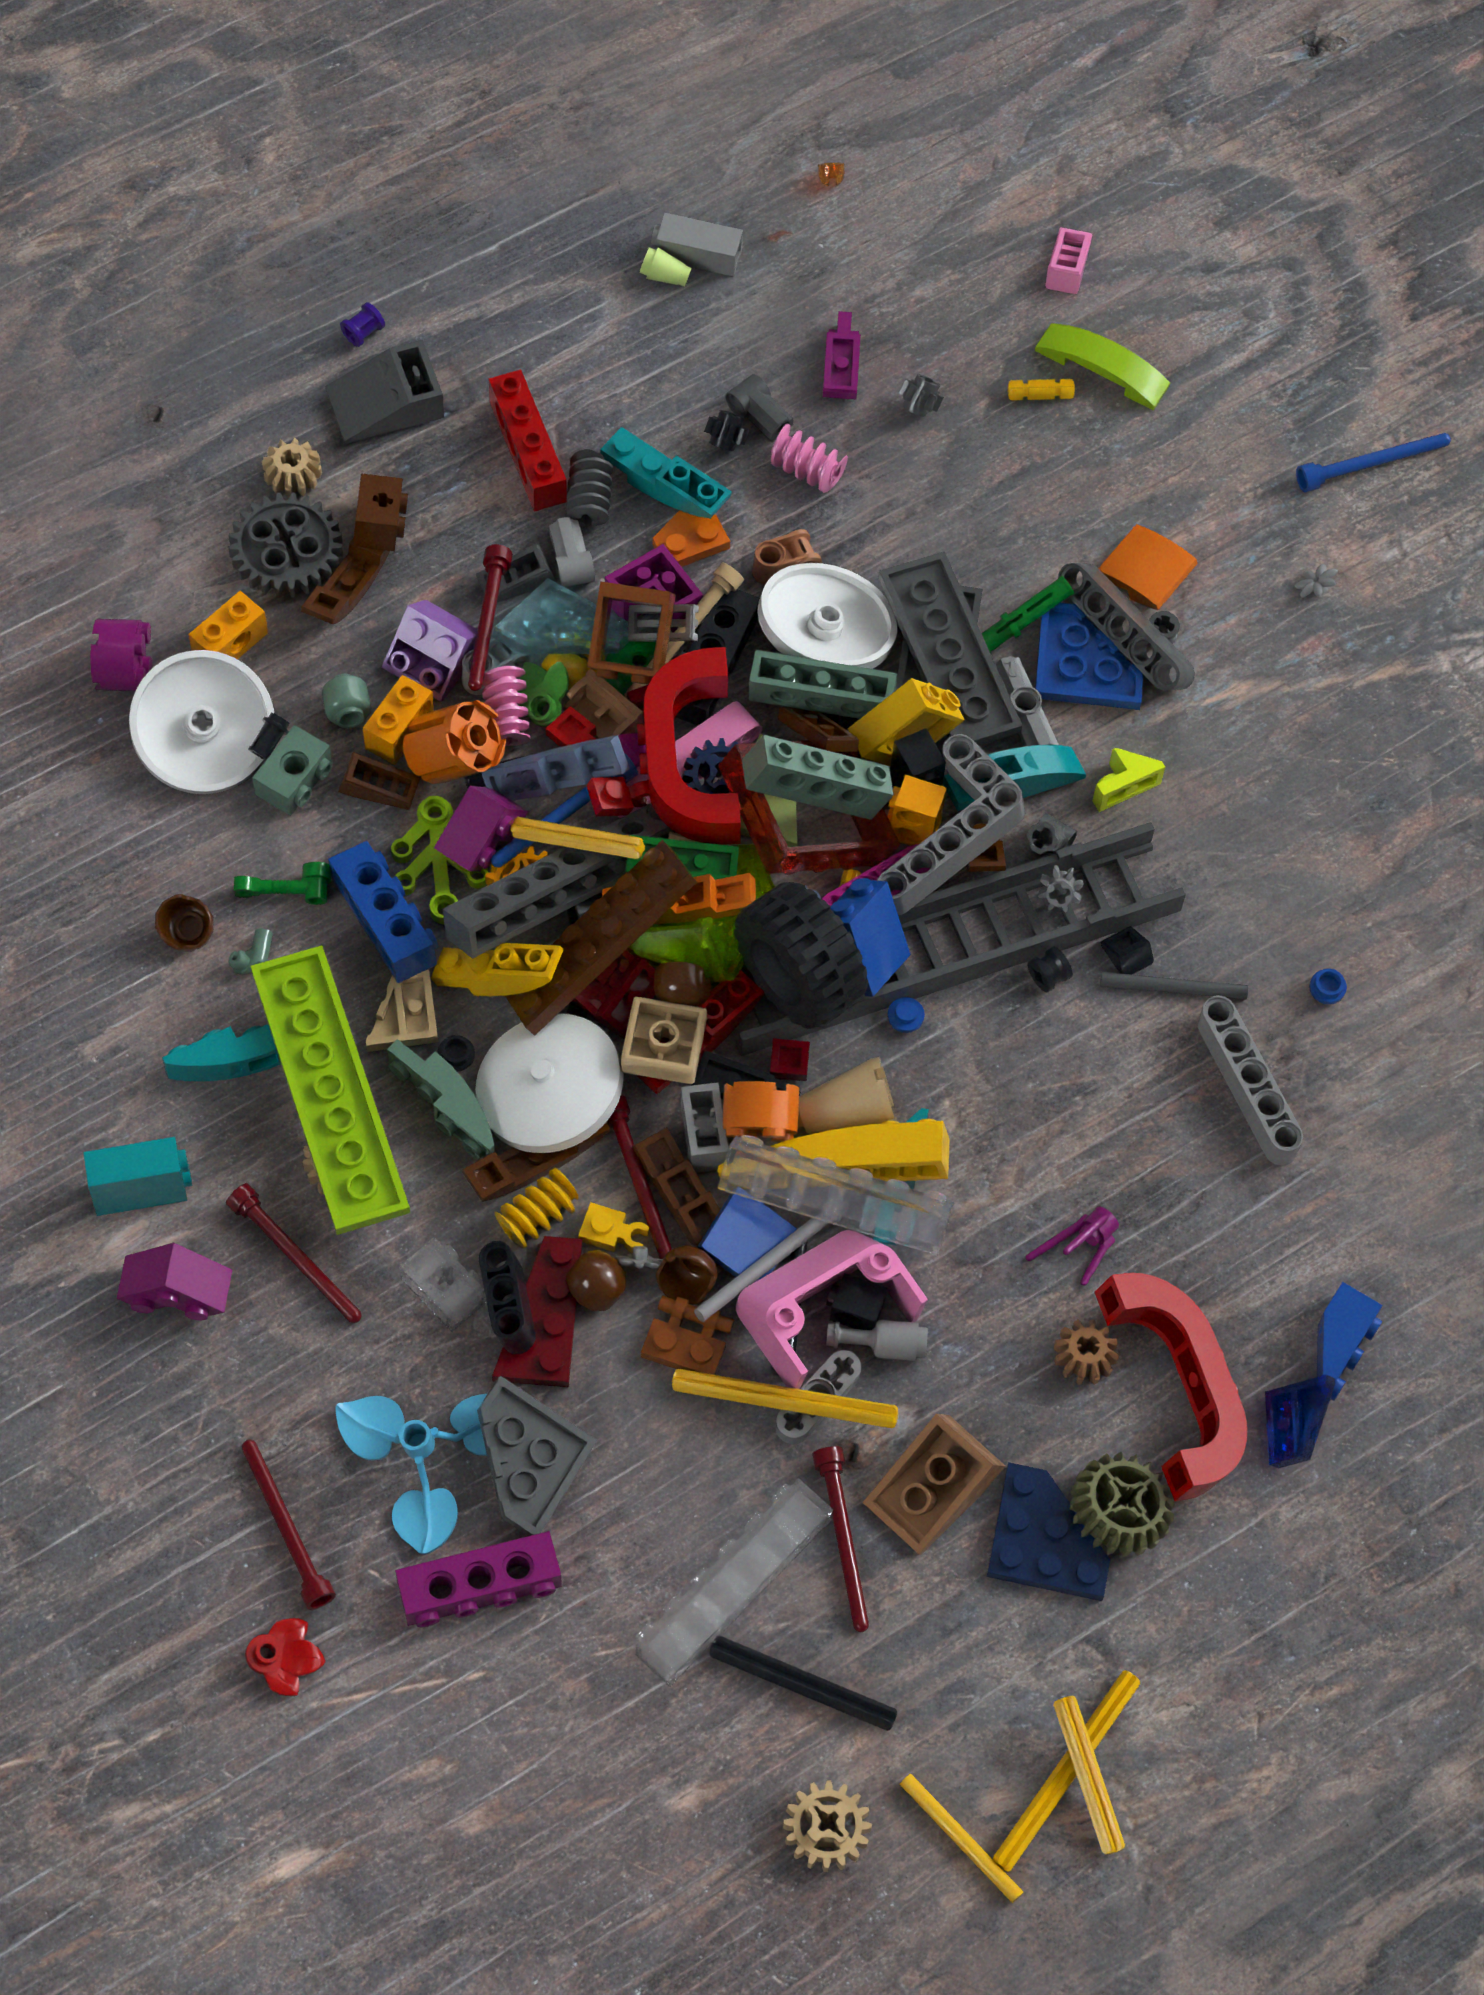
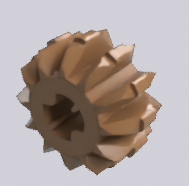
M1077 1319L1074 1321L1072 1329L1062 1328L1060 1332L1061 1339L1056 1340L1053 1347L1059 1353L1055 1356V1365L1065 1366L1062 1373L1064 1378L1070 1377L1073 1373L1076 1374V1383L1078 1385L1083 1383L1085 1377H1088L1094 1385L1099 1382L1100 1375L1109 1377L1113 1370L1111 1365L1117 1364L1119 1358L1118 1353L1114 1351L1118 1345L1117 1339L1107 1338L1110 1331L1108 1326L1101 1328L1099 1331L1095 1329L1096 1321L1094 1319L1089 1321L1087 1327H1084ZM1087 1349H1089V1350H1091V1351L1093 1352V1353L1087 1352L1085 1355H1083V1354L1080 1353V1351L1085 1352V1351H1087Z

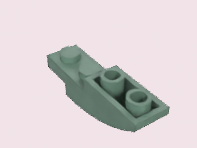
M397 1039L387 1049L388 1067L401 1081L409 1080L417 1087L416 1090L419 1095L428 1103L433 1104L434 1123L437 1128L445 1135L450 1137L453 1134L462 1141L464 1149L475 1159L484 1158L495 1152L491 1129L484 1111L476 1096L458 1072L436 1051L424 1061Z

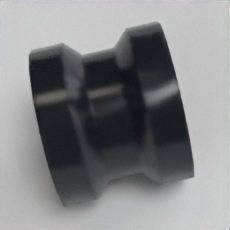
M1055 946L1046 950L1045 956L1042 958L1035 957L1028 961L1027 964L1032 979L1044 992L1054 989L1058 981H1067L1073 976L1068 959Z

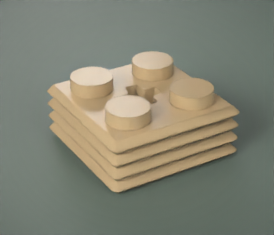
M634 997L621 1055V1072L693 1084L695 1082L706 1027L707 1009ZM662 1037L669 1038V1042L659 1043Z

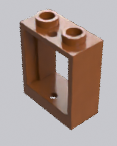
M600 581L587 664L588 668L597 670L596 677L617 680L618 673L632 675L631 682L649 685L656 672L665 665L675 594L669 591ZM612 600L661 607L652 668L603 661Z

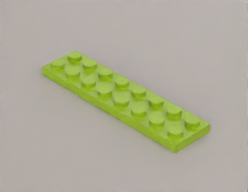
M317 946L250 966L336 1234L340 1235L409 1214L410 1206L323 946Z

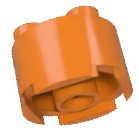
M742 1081L734 1082V1086L728 1083L724 1084L723 1129H726V1137L735 1138V1141L757 1142V1136L771 1138L772 1142L779 1143L793 1139L794 1135L798 1133L799 1087L786 1084V1091L777 1090L775 1082Z

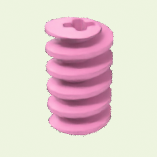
M786 424L779 432L773 444L771 464L776 468L783 465L785 473L791 474L795 471L797 479L804 480L807 477L808 485L816 486L818 484L821 492H828L841 478L848 456L846 455L840 462L836 461L838 450L833 449L826 456L825 443H821L815 450L813 449L814 437L810 436L802 443V431L798 430L791 437L789 436L791 426Z
M502 666L484 673L482 684L485 687L482 690L484 703L489 705L499 716V718H495V721L500 730L501 740L506 738L505 746H519L530 742V735L520 733L529 728V722L519 719L528 715V708L518 706L528 701L526 694L518 693V691L527 688L526 681L516 679L525 675L526 671L516 666Z

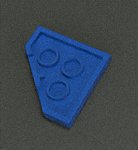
M1059 603L1041 616L1035 689L1041 694L1042 700L1140 710L1143 673L1119 652L1118 647L1087 619L1085 613L1076 604Z

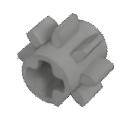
M1055 865L1051 877L1042 874L1040 882L1047 887L1039 890L1038 897L1047 898L1049 902L1048 910H1052L1054 906L1062 907L1066 913L1071 901L1075 903L1081 902L1082 896L1074 890L1081 889L1084 882L1083 880L1074 879V868L1071 867L1068 871H1060L1059 867ZM1061 884L1063 889H1067L1066 894H1061L1059 889H1055V885Z

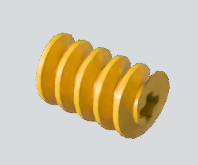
M554 1168L549 1171V1179L546 1177L539 1178L537 1180V1187L528 1186L525 1188V1196L521 1194L514 1196L513 1205L505 1203L501 1206V1214L498 1212L494 1214L506 1235L524 1249L527 1247L524 1238L525 1234L537 1240L539 1235L536 1226L540 1225L546 1231H549L551 1226L548 1218L551 1216L558 1222L563 1221L560 1209L563 1207L569 1213H574L575 1208L572 1200H579L576 1189L560 1170Z

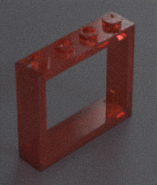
M809 740L791 741L819 748L813 743H811ZM756 743L735 744L718 765L730 793H738L740 815L767 874L784 873L785 875H791L801 871L819 873L827 869L842 868V870H850L862 866L874 867L888 859L900 846L899 840L882 807L871 820L851 815L862 838L860 842L788 847L764 793L746 789L742 759ZM855 751V752H835V753H839V754H843V755H847V756L859 758L857 751Z

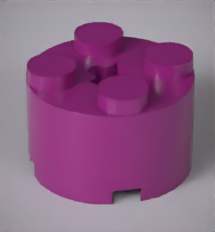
M96 619L92 634H99V638L95 644H91L90 651L92 682L97 683L95 689L105 691H136L142 679L152 669V657L146 656V644H150L151 640L150 623L131 619Z

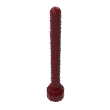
M499 544L489 545L484 552L483 565L488 575L468 686L472 691L480 690L483 684L501 577L510 569L512 562V551L508 547Z
M620 1096L614 1112L606 1123L615 1132L659 1259H663L672 1247L642 1163L632 1148L635 1144L627 1124L630 1120L628 1115L631 1112L625 1096Z
M248 1183L242 1184L235 1189L226 1200V1205L236 1215H242L244 1218L249 1217L349 1322H359L362 1317L361 1311L260 1207L259 1194Z
M248 1439L243 1442L242 1451L303 1580L301 1584L303 1590L300 1595L308 1610L325 1606L336 1597L334 1589L328 1579H324L323 1575L317 1574L256 1442Z
M840 1446L825 1447L812 1453L815 1470L820 1472V1476L825 1477L853 1627L857 1632H865L869 1627V1621L840 1474L843 1473L842 1466L846 1464L843 1448Z

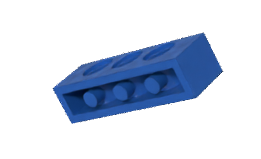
M364 841L328 859L332 880L397 983L437 965L435 949L439 948L438 942L430 928L424 930L420 924L422 918L416 905L413 902L408 904L404 899L405 891L396 876L391 878L388 874L389 867L381 851L374 852L368 841Z

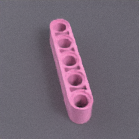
M740 702L730 703L675 741L677 769L680 777L686 771L683 766L687 758H692L691 753L693 749L698 747L703 750L706 740H710L713 746H717L719 739L724 738L725 746L731 747L732 743L736 741L738 742L737 751L741 752L759 737L763 729L762 726ZM640 766L637 767L638 775L626 783V786L647 780V775H640ZM700 769L698 770L699 780L703 778V777L699 774L700 771H701ZM646 796L648 804H650V797ZM634 807L633 810H632L630 813H632V812H634V811H636V810H638V809H640V808H642V807Z

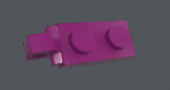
M838 311L837 330L829 329L827 332L822 397L854 400L857 398L861 334H859V331H851L852 312Z

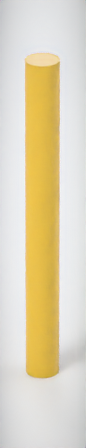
M911 1773L902 1780L899 1785L1013 1904L1024 1893L1023 1890L995 1863L984 1849Z

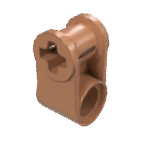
M799 529L787 535L759 543L755 549L752 567L754 579L760 584L765 585L775 573L788 566L801 563H822L820 555L814 552L809 542L811 539L809 532L805 529Z

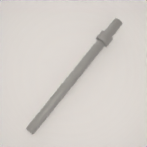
M856 1183L842 1195L835 1194L824 1203V1209L694 1310L696 1317L702 1322L706 1321L739 1295L743 1289L757 1281L830 1222L842 1219L850 1212V1207L868 1193L869 1187L867 1184Z

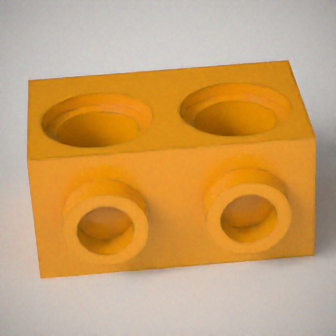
M402 675L363 726L365 749L396 765L404 754L402 750L403 738L407 734L406 729L412 720L422 714L434 711L433 692Z
M905 775L901 788L894 786V796L889 800L888 807L890 809L886 819V824L891 825L889 839L912 846L920 844L937 831L942 820L947 788Z

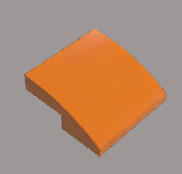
M1136 524L1102 563L1099 570L1115 586L1127 590L1130 600L1159 610L1198 563L1194 556L1176 543L1146 527Z

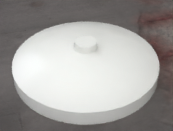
M801 563L781 569L767 581L758 603V619L765 636L779 652L785 655L873 669L887 658L897 636V620L883 593L858 574L834 565Z
M186 651L161 661L140 682L130 707V736L133 747L142 764L154 777L164 784L179 791L193 794L219 793L243 783L262 765L264 760L250 752L248 748L252 745L265 723L263 718L269 717L271 712L274 713V708L263 682L243 662L216 651Z
M557 1014L535 1036L521 1022L504 1033L492 1045L478 1071L475 1088L476 1098L484 1111L491 1131L501 1141L515 1149L526 1152H556L583 1142L606 1123L619 1102L623 1088L624 1073L621 1072L619 1053L605 1031L585 1018L570 1014Z

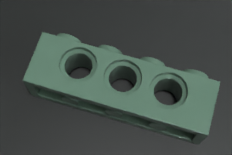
M755 650L749 679V701L860 719L896 691L897 673Z
M763 735L742 759L747 790L871 820L894 796L889 766L768 735Z

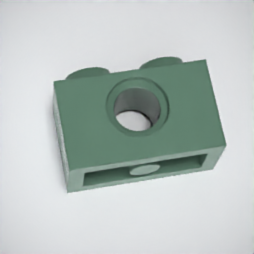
M294 725L252 777L255 795L291 816L298 806L303 807L311 796L312 788L318 780H324L330 773L333 766L330 745ZM292 770H302L301 773L296 775L289 774Z

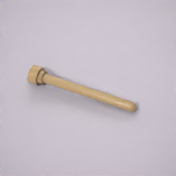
M724 562L713 573L712 587L697 604L699 612L695 613V619L698 620V625L723 594L728 595L730 591L735 592L744 581L740 573ZM678 627L674 633H685L686 627ZM685 641L668 642L665 664L671 660ZM653 659L647 665L648 668H652ZM634 682L626 691L625 697L627 698V692L647 684Z

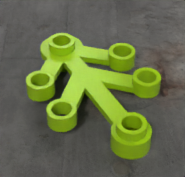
M429 796L417 808L418 821L402 838L396 839L392 843L391 855L393 860L398 863L410 861L413 857V846L428 832L430 833V844L405 870L398 872L395 876L399 881L404 879L411 881L410 885L403 886L405 895H410L416 889V880L433 863L436 895L430 900V915L435 922L445 925L444 915L439 914V910L458 901L456 896L450 893L447 862L465 874L468 884L475 889H480L487 885L485 876L488 873V869H482L481 872L468 871L434 849L453 816V809L451 804L444 798ZM433 812H438L441 814V816L437 818L429 817V815ZM404 847L408 849V852L399 854L396 850ZM474 873H482L484 875L479 880H475L471 876Z

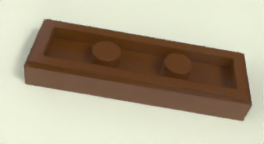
M786 706L779 707L778 720L820 749L831 752L858 751L859 739L821 712Z

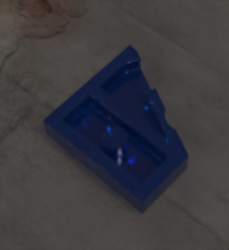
M1322 1375L1265 1391L1269 1465L1279 1469L1311 1459L1335 1386V1378Z

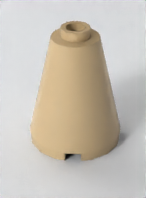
M880 1057L871 1058L799 1096L798 1128L804 1127L807 1134H814L833 1129L880 1124L884 1121L898 1122L897 1116L894 1117L892 1111L894 1104L883 1066L881 1067Z

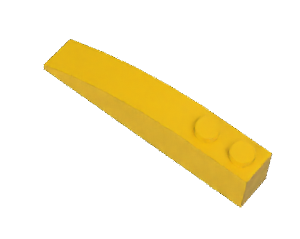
M921 1119L918 1122L907 1123L884 1121L880 1124L833 1129L786 1140L718 1165L717 1172L725 1190L734 1189L737 1186H741L743 1189L948 1179L950 1138L944 1121H936L934 1119Z

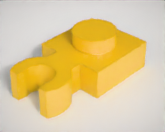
M590 1202L578 1239H582L583 1243L612 1252L615 1251L617 1243L624 1244L630 1253H633L634 1246H643V1244L633 1241L631 1239L632 1236L641 1234L648 1237L649 1226L642 1222L625 1224L626 1213Z

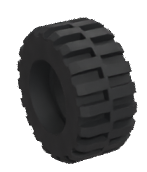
M783 882L740 910L734 924V936L738 940L737 947L739 953L743 955V962L747 970H750L754 977L753 980L764 991L766 998L778 1007V1011L783 1016H788L792 1023L801 1025L802 1028L820 1029L863 999L868 986L866 966L862 963L863 957L860 950L856 948L855 940L851 933L847 932L843 926V921L832 912L828 903L825 900L819 899L817 893L811 889H806L803 884Z

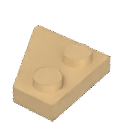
M425 970L400 983H397L392 975L386 989L387 995L385 1000L381 1002L377 1011V1020L373 1030L366 1038L367 1052L388 1049L397 1039L405 1046L439 1042L429 970Z

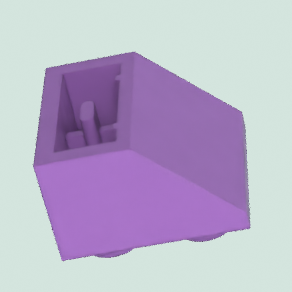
M428 600L408 605L381 668L399 678L402 675L431 690L433 698L443 701L462 677V660L465 654L474 650L478 629Z

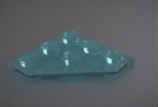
M547 578L494 627L492 638L522 654H589L597 604ZM610 613L604 654H617L630 642L628 641V621Z

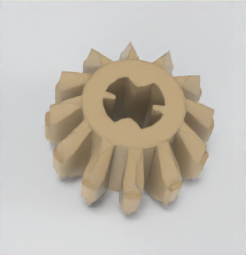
M295 437L291 444H286L280 439L278 443L279 448L269 446L268 456L263 458L264 480L267 485H272L276 494L285 490L289 498L292 492L298 491L304 497L306 488L315 489L317 479L321 478L320 456L317 451L312 450L308 441L299 445Z

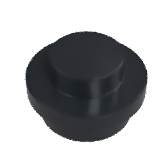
M452 1035L440 1043L438 1054L458 1072L467 1069L473 1063L475 1049L467 1038L460 1035Z

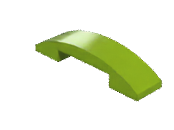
M1051 323L1035 347L1036 352L1063 366L1069 359L1124 387L1125 397L1153 411L1170 386V382L1158 370L1132 351L1110 339L1082 328Z

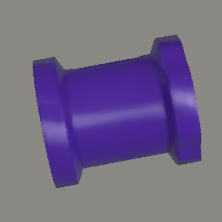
M366 302L361 306L359 313L350 320L344 319L340 322V326L347 340L354 346L360 347L364 344V338L376 329L381 330L385 327V321L375 306Z

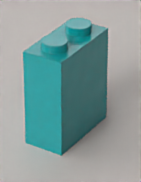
M175 1137L83 1152L88 1188L97 1216L187 1201L186 1187L193 1186L186 1149L178 1150Z

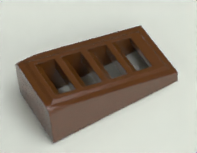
M353 752L338 792L351 797L409 810L421 777ZM356 773L363 774L362 780L355 778ZM371 776L377 777L375 786L369 784ZM385 780L392 781L389 791L382 789ZM399 783L406 784L403 796L396 794Z

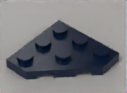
M1008 1462L986 1577L1102 1601L1105 1594L1110 1558L1101 1546L1093 1548L1095 1538L1092 1535L1081 1537V1531L1085 1526L1083 1524H1073V1517L1077 1512L1069 1509L1070 1502L1047 1470Z

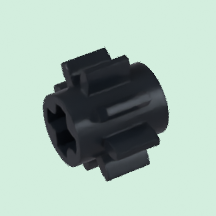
M720 410L718 417L709 416L704 432L711 434L709 443L729 451H734L736 444L745 445L750 430L743 427L745 418L725 410Z

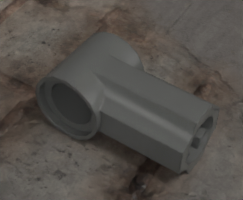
M752 374L725 395L726 402L731 411L744 418L747 417L771 441L776 440L779 432L786 424L793 425V417L771 397L768 386L758 375Z
M1045 813L1037 824L1031 826L1026 836L1030 841V849L1040 855L1046 853L1054 854L1056 850L1071 846L1078 831Z

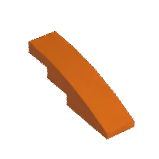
M750 873L717 880L711 874L694 877L697 883L654 924L682 923L738 915L740 910L756 900L755 878ZM612 887L602 889V896Z

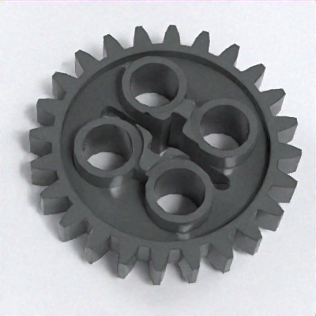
M294 492L291 493L289 500H284L281 493H277L276 501L271 502L267 496H263L264 505L261 507L251 502L252 513L241 510V522L233 521L234 533H229V555L232 559L233 569H238L241 580L249 578L251 589L261 584L262 594L264 595L273 588L277 598H280L283 590H288L291 598L295 597L296 589L301 588L305 594H309V584L321 586V576L327 579L331 577V568H337L339 566L338 557L343 556L341 545L343 544L342 532H340L338 520H333L331 510L323 512L322 502L320 501L310 506L308 495L301 502L296 501ZM273 522L279 523L285 543L289 549H292L293 560L298 568L292 566L286 546L283 541H280L279 531ZM293 524H301L300 526H297V527H292V526H291V525H293ZM263 535L268 536L267 538L263 539L258 538L259 536ZM307 551H313V552H314V553H312V554H303L304 552H307ZM273 563H281L279 566H270Z

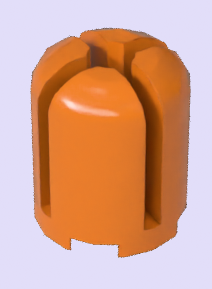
M475 700L472 702H461L418 716L412 720L406 729L407 734L403 738L402 750L407 766L416 776H421L422 780L431 784L450 782L485 772L489 768L497 766L504 755L506 738L501 740L500 730L495 721V718H499L498 714L489 705Z

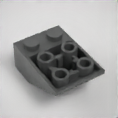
M423 339L389 348L325 386L345 444L444 418L443 393Z

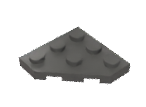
M500 1376L481 1403L477 1413L501 1518L527 1536L542 1532L597 1440Z

